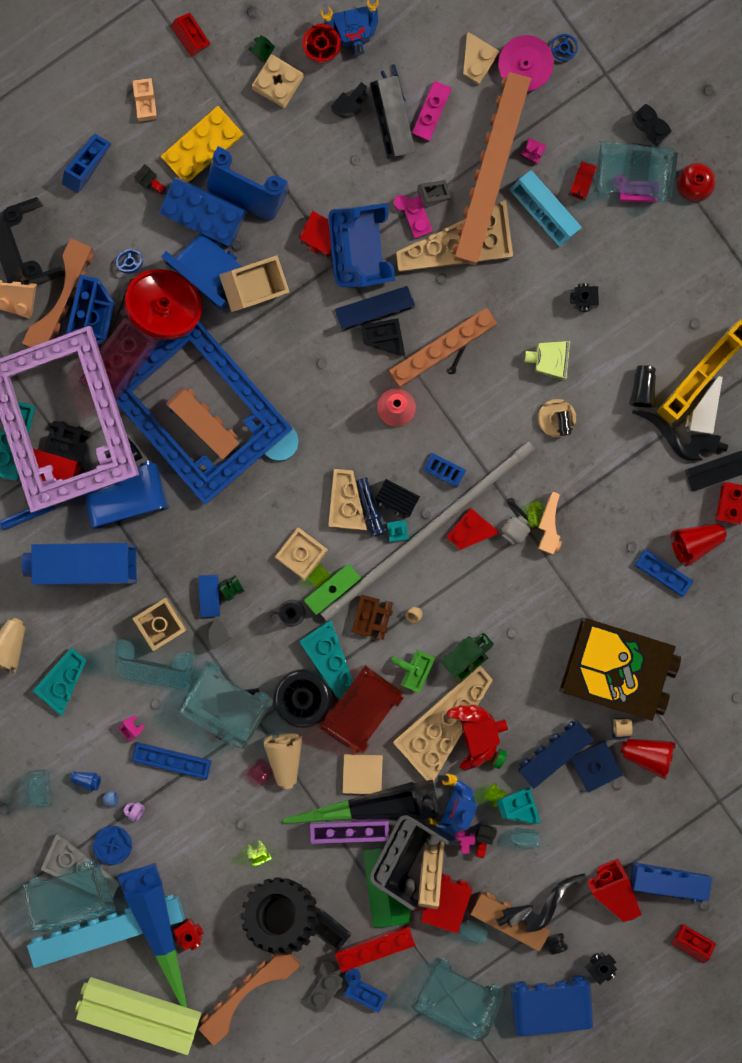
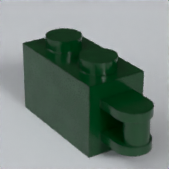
M485 633L480 634L474 640L468 636L460 641L454 650L448 652L440 662L460 684L488 659L485 653L492 648L494 642Z

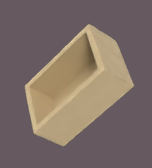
M278 255L219 274L231 312L289 293Z

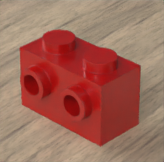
M729 482L721 484L715 521L735 525L741 524L742 485Z

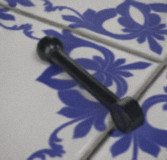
M466 346L460 349L453 366L449 368L450 374L456 373V366Z
M513 498L508 499V504L513 506L536 529L538 526L520 509Z

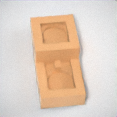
M152 78L134 80L133 89L138 122L156 120L157 111Z

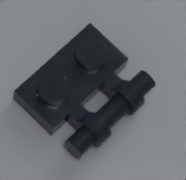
M53 421L52 428L57 429L58 432L57 435L49 433L44 452L82 463L87 444L81 443L80 440L82 437L89 439L91 431L84 430V427L70 426L64 421H61V423ZM64 433L74 434V439L64 438Z

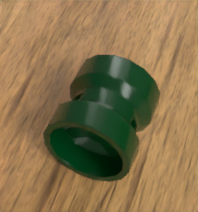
M236 575L232 576L228 582L219 584V588L227 601L232 600L236 594L245 592Z

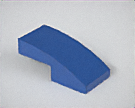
M199 575L201 617L220 616L218 575Z

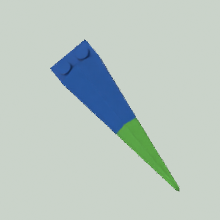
M156 863L118 875L124 897L179 1003L187 1008L163 883Z

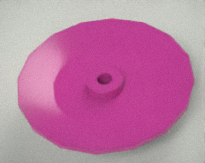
M522 35L513 38L505 44L499 55L498 67L502 78H507L509 72L531 78L528 91L540 88L548 81L553 71L554 59L551 49L543 40L536 36Z

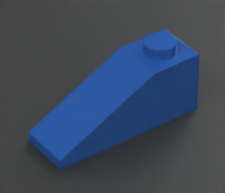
M94 134L64 170L62 185L78 194L91 178L111 143Z

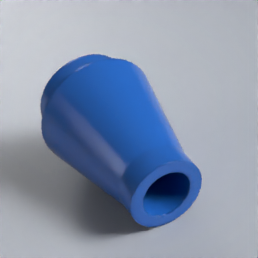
M74 771L71 775V782L92 792L99 789L101 776L97 775V773Z

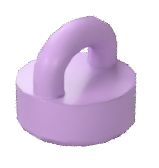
M129 803L124 808V814L129 817L130 821L136 823L141 818L145 807L140 803Z

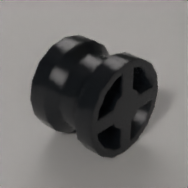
M563 933L547 937L546 943L550 946V955L568 950L567 944L564 943L565 937Z

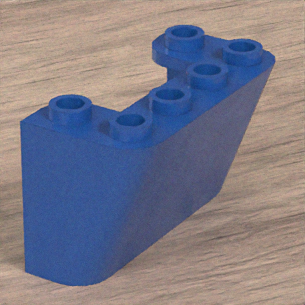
M583 975L573 976V980H570L568 984L566 981H557L555 985L548 986L547 983L535 984V987H531L525 981L515 982L514 985H511L515 1034L517 1036H529L593 1028L591 986L588 978H584Z

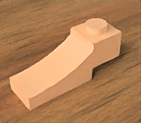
M551 492L537 528L544 531L538 550L551 555L555 551L558 552L562 541H559L560 536L557 535L555 526L556 507L560 494Z

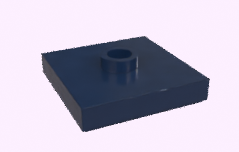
M605 740L571 758L588 793L623 776Z

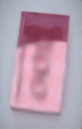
M126 318L121 321L100 350L116 402L158 345L155 339L140 331ZM83 374L79 382L89 388L85 374Z

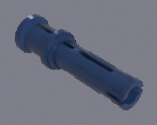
M368 478L357 480L356 483L367 515L365 516V521L368 522L371 531L370 537L386 533V529L383 528L380 519L382 515L376 509Z

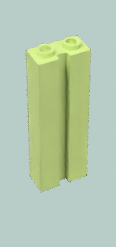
M90 977L88 983L84 982L80 993L83 994V1000L78 1001L75 1012H78L76 1020L185 1055L189 1054L202 1012Z

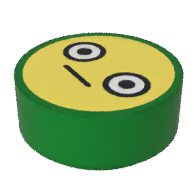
M499 749L493 759L492 766L500 769L506 760L507 752Z

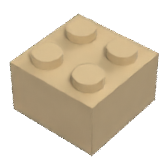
M168 598L162 599L132 618L152 651L158 650L188 631Z

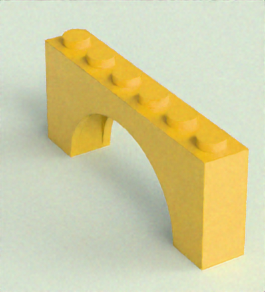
M741 319L729 328L658 408L656 412L670 424L680 418L705 385L742 347Z

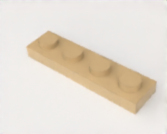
M442 841L437 845H429L426 842L423 844L418 906L433 909L439 907L444 842Z

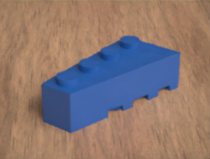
M636 862L632 864L630 884L635 892H649L657 896L670 895L672 898L680 900L691 898V901L703 903V900L709 901L712 883L710 875Z

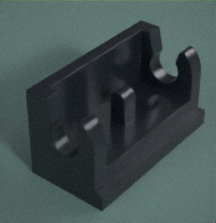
M321 908L319 910L320 914L317 915L319 926L315 925L314 930L336 950H339L349 939L351 932Z

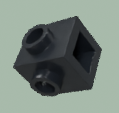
M588 283L578 284V287H574L573 292H570V304H574V309H579V312H588L590 308H597L599 306L598 286H589Z
M596 953L589 959L590 963L585 966L586 970L599 985L605 980H611L616 975L615 971L617 968L614 964L617 962L610 954Z

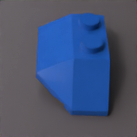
M80 275L66 333L92 326L97 345L107 340L115 306L114 301L100 279Z

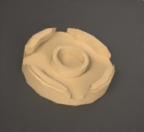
M552 399L540 408L538 424L546 435L562 437L557 431L559 430L557 412L569 411L570 426L574 428L576 413L568 402L562 399Z

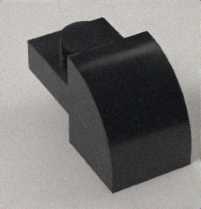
M361 82L350 96L342 92L331 106V111L343 118L353 117L360 113L361 106L358 102L362 103L367 97V86Z

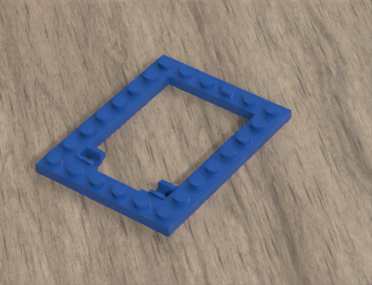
M200 322L190 333L183 337L161 339L110 383L116 403L205 505L293 430ZM190 341L253 412L243 421L253 433L250 437L251 440L222 465L218 464L216 467L206 455H203L194 463L132 392ZM256 418L261 421L258 426L253 422ZM202 465L207 468L204 473L199 469Z

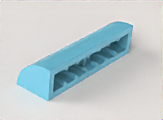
M532 170L519 178L509 189L559 247L582 228Z

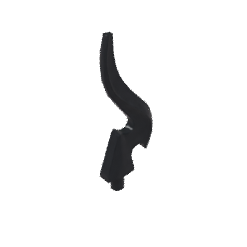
M632 411V414L643 417L653 423L664 435L676 455L682 459L700 461L703 460L699 456V452L702 449L712 454H716L717 449L724 452L728 449V444L720 442L721 436L691 435V442L686 445L669 423L660 416L646 411Z
M585 874L574 875L561 881L551 891L540 914L533 912V905L506 908L502 910L504 916L496 919L497 924L502 926L508 923L511 928L518 922L523 921L527 926L524 932H536L545 928L551 921L564 892L573 883L584 878Z

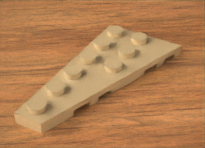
M506 200L495 205L478 262L513 258ZM466 219L420 242L397 251L398 272L467 264L454 260L456 254H452L455 242L459 243L461 238L458 235L460 224L464 225Z
M481 666L455 686L393 741L396 747L426 781H435L463 732L460 720L446 715L448 709L458 707L459 705H478L493 681Z

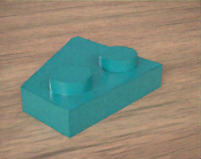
M530 787L523 788L497 800L503 819L531 824L541 823Z

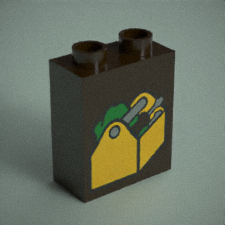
M581 618L559 691L653 721L655 714L663 716L667 709L670 694L663 692L662 689L666 676L670 678L676 677L681 663V656L674 654L676 647L674 645L588 618Z

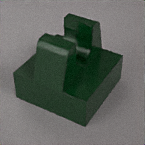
M260 35V37L254 39L256 43L253 48L249 47V51L260 61L266 63L275 46L266 37Z

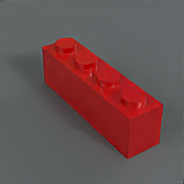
M409 924L335 950V955L341 972H345L414 947L415 941Z

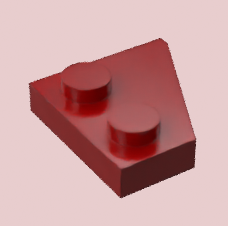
M470 508L446 538L462 550L497 535L499 531Z

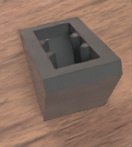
M445 180L422 183L417 187V192L424 208L451 199Z

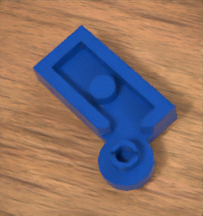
M357 969L348 970L345 978L349 985L344 995L379 1013L388 994L360 980L361 974Z

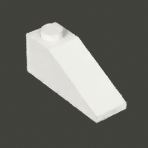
M718 376L715 378L690 415H687L685 426L688 427L687 432L704 435L713 434L723 377Z

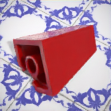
M615 859L600 865L596 870L597 875L595 878H590L587 882L592 895L623 922L631 921L641 916L642 913L629 878L620 861Z

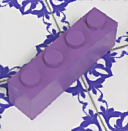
M388 819L311 821V844L388 841L389 821Z

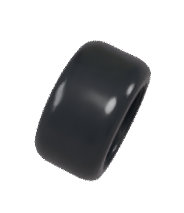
M309 669L293 670L284 675L277 683L273 694L274 708L278 716L288 725L297 728L312 727L320 723L330 710L332 703L330 686L323 676ZM299 693H306L308 695L306 703L298 701L297 696Z

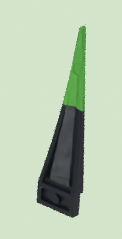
M433 780L418 783L409 782L284 818L283 823L340 819H399L404 815L424 820L438 817L440 813Z

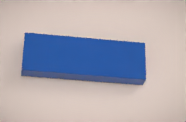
M644 549L634 566L681 597H684L694 582L646 549Z

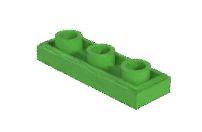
M347 564L304 601L317 615L361 578L351 565ZM330 586L336 587L335 593H330Z

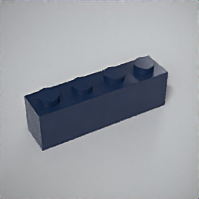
M570 721L564 726V732L560 735L558 733L553 735L549 739L550 743L547 746L541 745L534 751L535 755L530 760L527 757L519 764L520 768L518 771L533 789L594 740L579 721Z

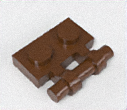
M361 595L352 632L371 637L373 629L378 631L376 638L384 640L385 633H388L389 629L387 627L389 617L393 613V610H391L393 602L385 601L384 608L378 607L380 599ZM376 613L382 614L380 625L374 624Z

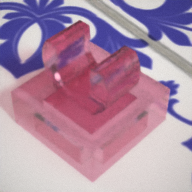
M259 759L247 774L263 786L273 771L270 766Z

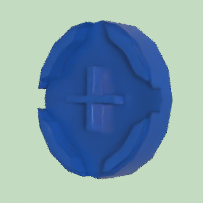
M108 826L100 830L96 834L93 843L96 857L101 862L110 865L123 862L132 850L130 834L119 826Z

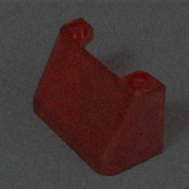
M365 665L319 728L355 754L359 752L363 754L369 746L367 741L394 705L398 707L404 699L401 696L403 691L368 665Z

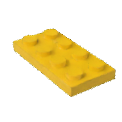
M217 106L163 153L161 158L179 178L191 183L211 165L217 146L228 150L244 134L224 111Z

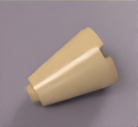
M19 619L7 620L0 629V670L6 671V669H11L10 673L16 674L26 629L23 626L24 622Z
M281 733L274 739L272 735L264 738L263 745L277 785L281 786L282 789L292 788L297 783L302 736L299 737L296 733Z

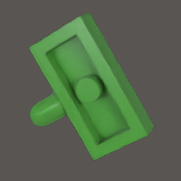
M416 650L411 663L395 656L391 658V663L407 670L401 685L420 693L435 657Z

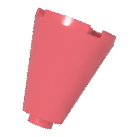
M395 388L382 394L378 401L377 410L379 417L384 423L389 426L400 427L412 420L416 405L411 394L403 389ZM398 402L401 405L399 407H395L393 403Z

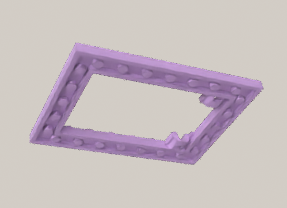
M87 326L0 359V418L31 513L139 476L92 326ZM78 352L107 445L96 448V454L101 464L96 466L97 469L62 481V479L56 480L54 478L52 465L39 469L10 377ZM110 451L111 458L107 459L105 452ZM42 474H44L46 481H43Z

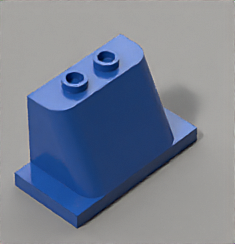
M202 233L175 258L165 251L161 256L163 261L203 293L218 309L224 312L228 305L222 299L226 294L219 274L242 267L236 261L237 257L230 251L226 253L221 249L223 245L219 241L211 240Z

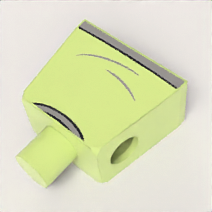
M570 341L539 343L537 345V352H525L524 362L535 363L536 373L565 380L567 378Z

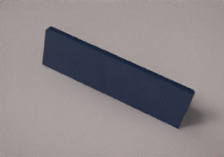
M408 286L336 308L335 312L341 331L413 309L415 308V303Z

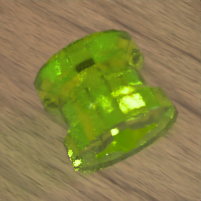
M493 782L482 798L491 801V804L496 807L498 805L497 800L503 798L506 791L499 789L497 784Z

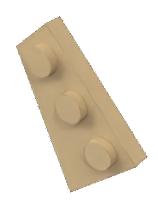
M334 469L328 527L367 530L352 470Z

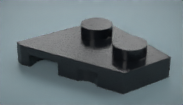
M399 318L361 325L364 345L405 356Z

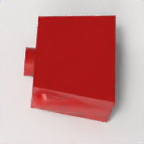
M312 210L308 221L299 234V240L307 245V249L314 254L319 252L326 257L332 256L328 219Z

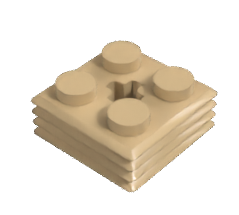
M270 55L252 84V89L280 107L285 108L303 80V73L276 56ZM281 78L282 84L277 83L275 85L274 79Z

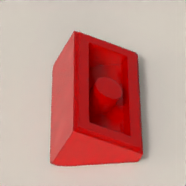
M191 13L175 18L171 24L173 31L191 57L211 45Z
M684 924L681 925L671 943L702 963L710 960L716 945L715 942Z

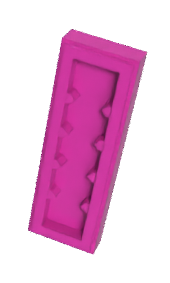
M437 81L433 82L412 135L428 142L430 141L452 90L451 87Z

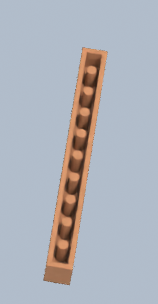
M512 72L508 73L507 78L503 77L500 87L504 89L503 94L497 97L495 107L499 108L497 114H493L490 125L493 126L492 132H487L484 143L488 144L487 149L481 152L479 162H482L481 169H476L474 180L477 183L475 188L471 187L468 198L472 200L470 206L466 205L463 217H466L464 225L460 224L458 235L461 238L459 243L455 242L452 254H456L454 260L477 266L531 78Z

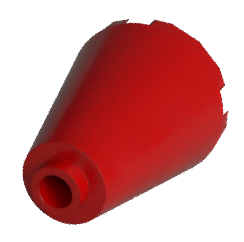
M719 524L676 529L671 531L670 538L674 537V542L671 543L674 554L680 563H685V567L692 565L725 542V537L727 536L725 528Z
M628 738L627 742L623 741L620 752L623 753L625 759L666 780L676 742Z

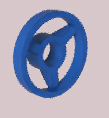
M569 34L556 36L551 44L553 56L560 61L571 60L578 50L576 39ZM566 37L565 41L560 43L558 48L553 49V44L558 38ZM568 38L572 39L575 43L576 50L574 54L569 51ZM561 46H567L568 50L562 51ZM554 52H559L562 55L567 54L570 57L560 58Z
M134 249L121 252L116 259L117 268L125 274L138 271L143 264L141 253ZM132 253L140 256V263H136ZM128 254V257L124 260V264L119 266L120 259L124 255Z

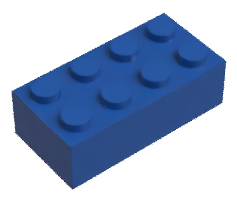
M176 177L171 183L159 214L227 246H231L248 210Z

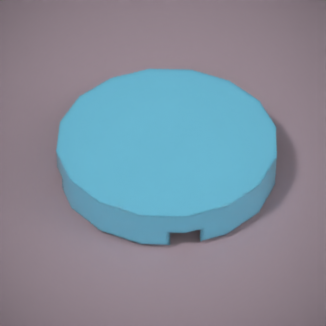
M293 429L265 455L276 461H283L292 457L297 451L299 443L295 430Z

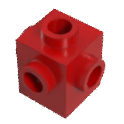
M192 918L178 925L173 930L176 935V943L180 948L183 947L185 951L189 948L192 951L201 945L200 941L203 939L202 934H204V931L199 924L194 923Z

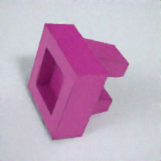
M529 138L520 156L538 164L547 146Z
M135 715L127 718L118 727V730L129 743L144 729L143 724L139 727L133 724L137 719Z
M461 831L455 835V838L462 841L460 844L462 854L470 853L469 845L475 844L474 831Z

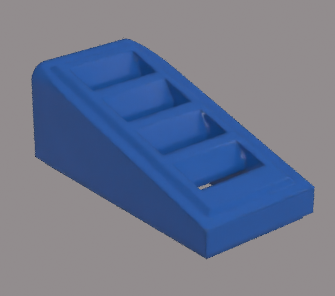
M431 453L423 468L424 471L456 488L466 472L465 469L434 453ZM434 460H438L434 470H431L430 467ZM441 463L445 464V466L439 474L437 473V471ZM449 466L452 469L449 475L445 477L444 474ZM455 470H457L459 472L455 480L453 481L451 480V477Z

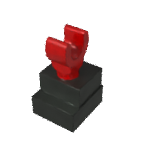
M146 164L134 176L135 181L146 189L151 186L161 195L166 191V187L155 180L157 174Z
M479 823L476 841L480 843L476 851V857L484 859L487 844H493L497 829Z

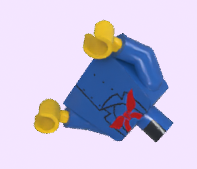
M367 0L368 6L334 14L328 6L329 13L327 15H323V11L320 9V15L325 19L324 23L332 26L339 34L340 43H342L343 47L352 46L354 55L365 53L363 43L370 42V37L374 35L378 25V9L376 8L379 4L378 0L374 4L369 3V0Z
M446 773L445 775L449 777V781L442 780V783L447 786H454L440 823L438 824L432 818L427 820L455 836L461 830H468L477 809V803L474 800V791L471 787L461 781H457L455 775Z

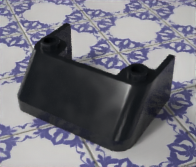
M38 197L9 206L0 212V262L8 283L21 282L22 285H29L30 283L39 285L65 276V270L61 266L43 272L40 264L36 261L23 263L11 227L21 223L23 213L43 207Z
M410 815L401 816L371 871L370 880L374 886L413 911L427 910V907L418 906V900L413 897L416 891V882L408 876L424 842L429 845H437L441 841L447 845H460L462 841L436 825Z

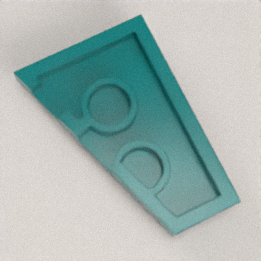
M71 647L33 689V692L62 716L87 659Z

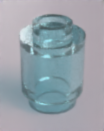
M516 828L515 832H511V843L514 844V848H538L539 832H535L534 829Z
M467 919L466 922L462 921L458 932L461 933L460 938L477 945H483L489 930L485 929V926Z

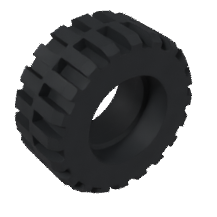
M275 877L274 880H264L262 885L258 883L254 886L255 891L248 893V902H244L242 906L245 908V913H241V919L245 922L242 924V928L244 931H247L246 937L257 948L275 955H290L293 951L298 952L302 950L301 946H307L311 942L309 940L310 936H315L317 932L314 930L315 925L319 926L317 915L320 913L319 908L315 906L317 903L315 897L311 896V892L303 887V885L287 878ZM280 898L289 899L294 904L296 910L294 924L284 934H272L267 929L265 923L266 911L275 900Z

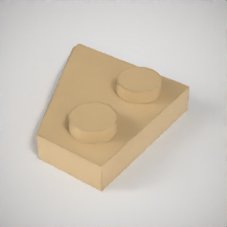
M468 32L463 76L480 85L500 51Z

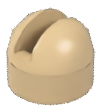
M412 607L406 612L407 620L413 624H417L423 616L422 610L418 607Z

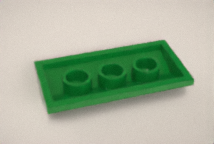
M384 847L363 849L373 927L396 926L411 922L410 909L374 886L370 880L371 871Z

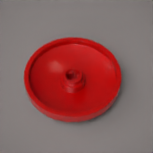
M165 269L145 271L130 282L125 294L124 305L130 321L140 331L154 338L176 339L183 337L196 327L202 314V299L197 288L182 275L174 271Z

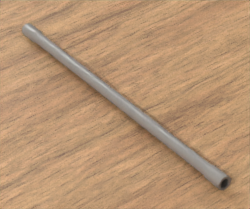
M527 441L511 457L340 598L328 605L320 612L326 621L330 620L341 608L518 462L524 460L535 450L533 445Z

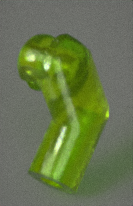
M531 501L529 503L527 517L530 527L539 525L536 511L542 510L540 501Z

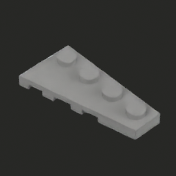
M56 834L41 870L112 901L120 882L61 835Z

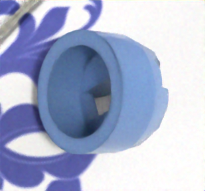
M109 791L103 796V802L106 806H118L119 799L116 791Z

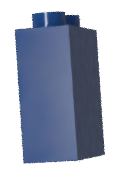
M130 543L31 544V553H23L22 573L24 577H32V584L34 585L137 584L136 545Z

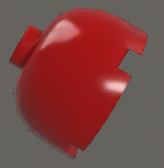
M324 23L313 25L312 28L304 33L302 39L303 51L306 57L317 64H327L333 61L341 48L339 34L332 26Z
M690 164L684 167L678 175L676 182L677 190L681 197L686 198L690 202H702L709 198L714 191L716 184L715 174L705 164Z

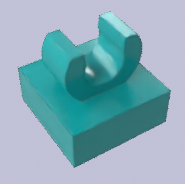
M406 520L387 523L389 542L409 539Z

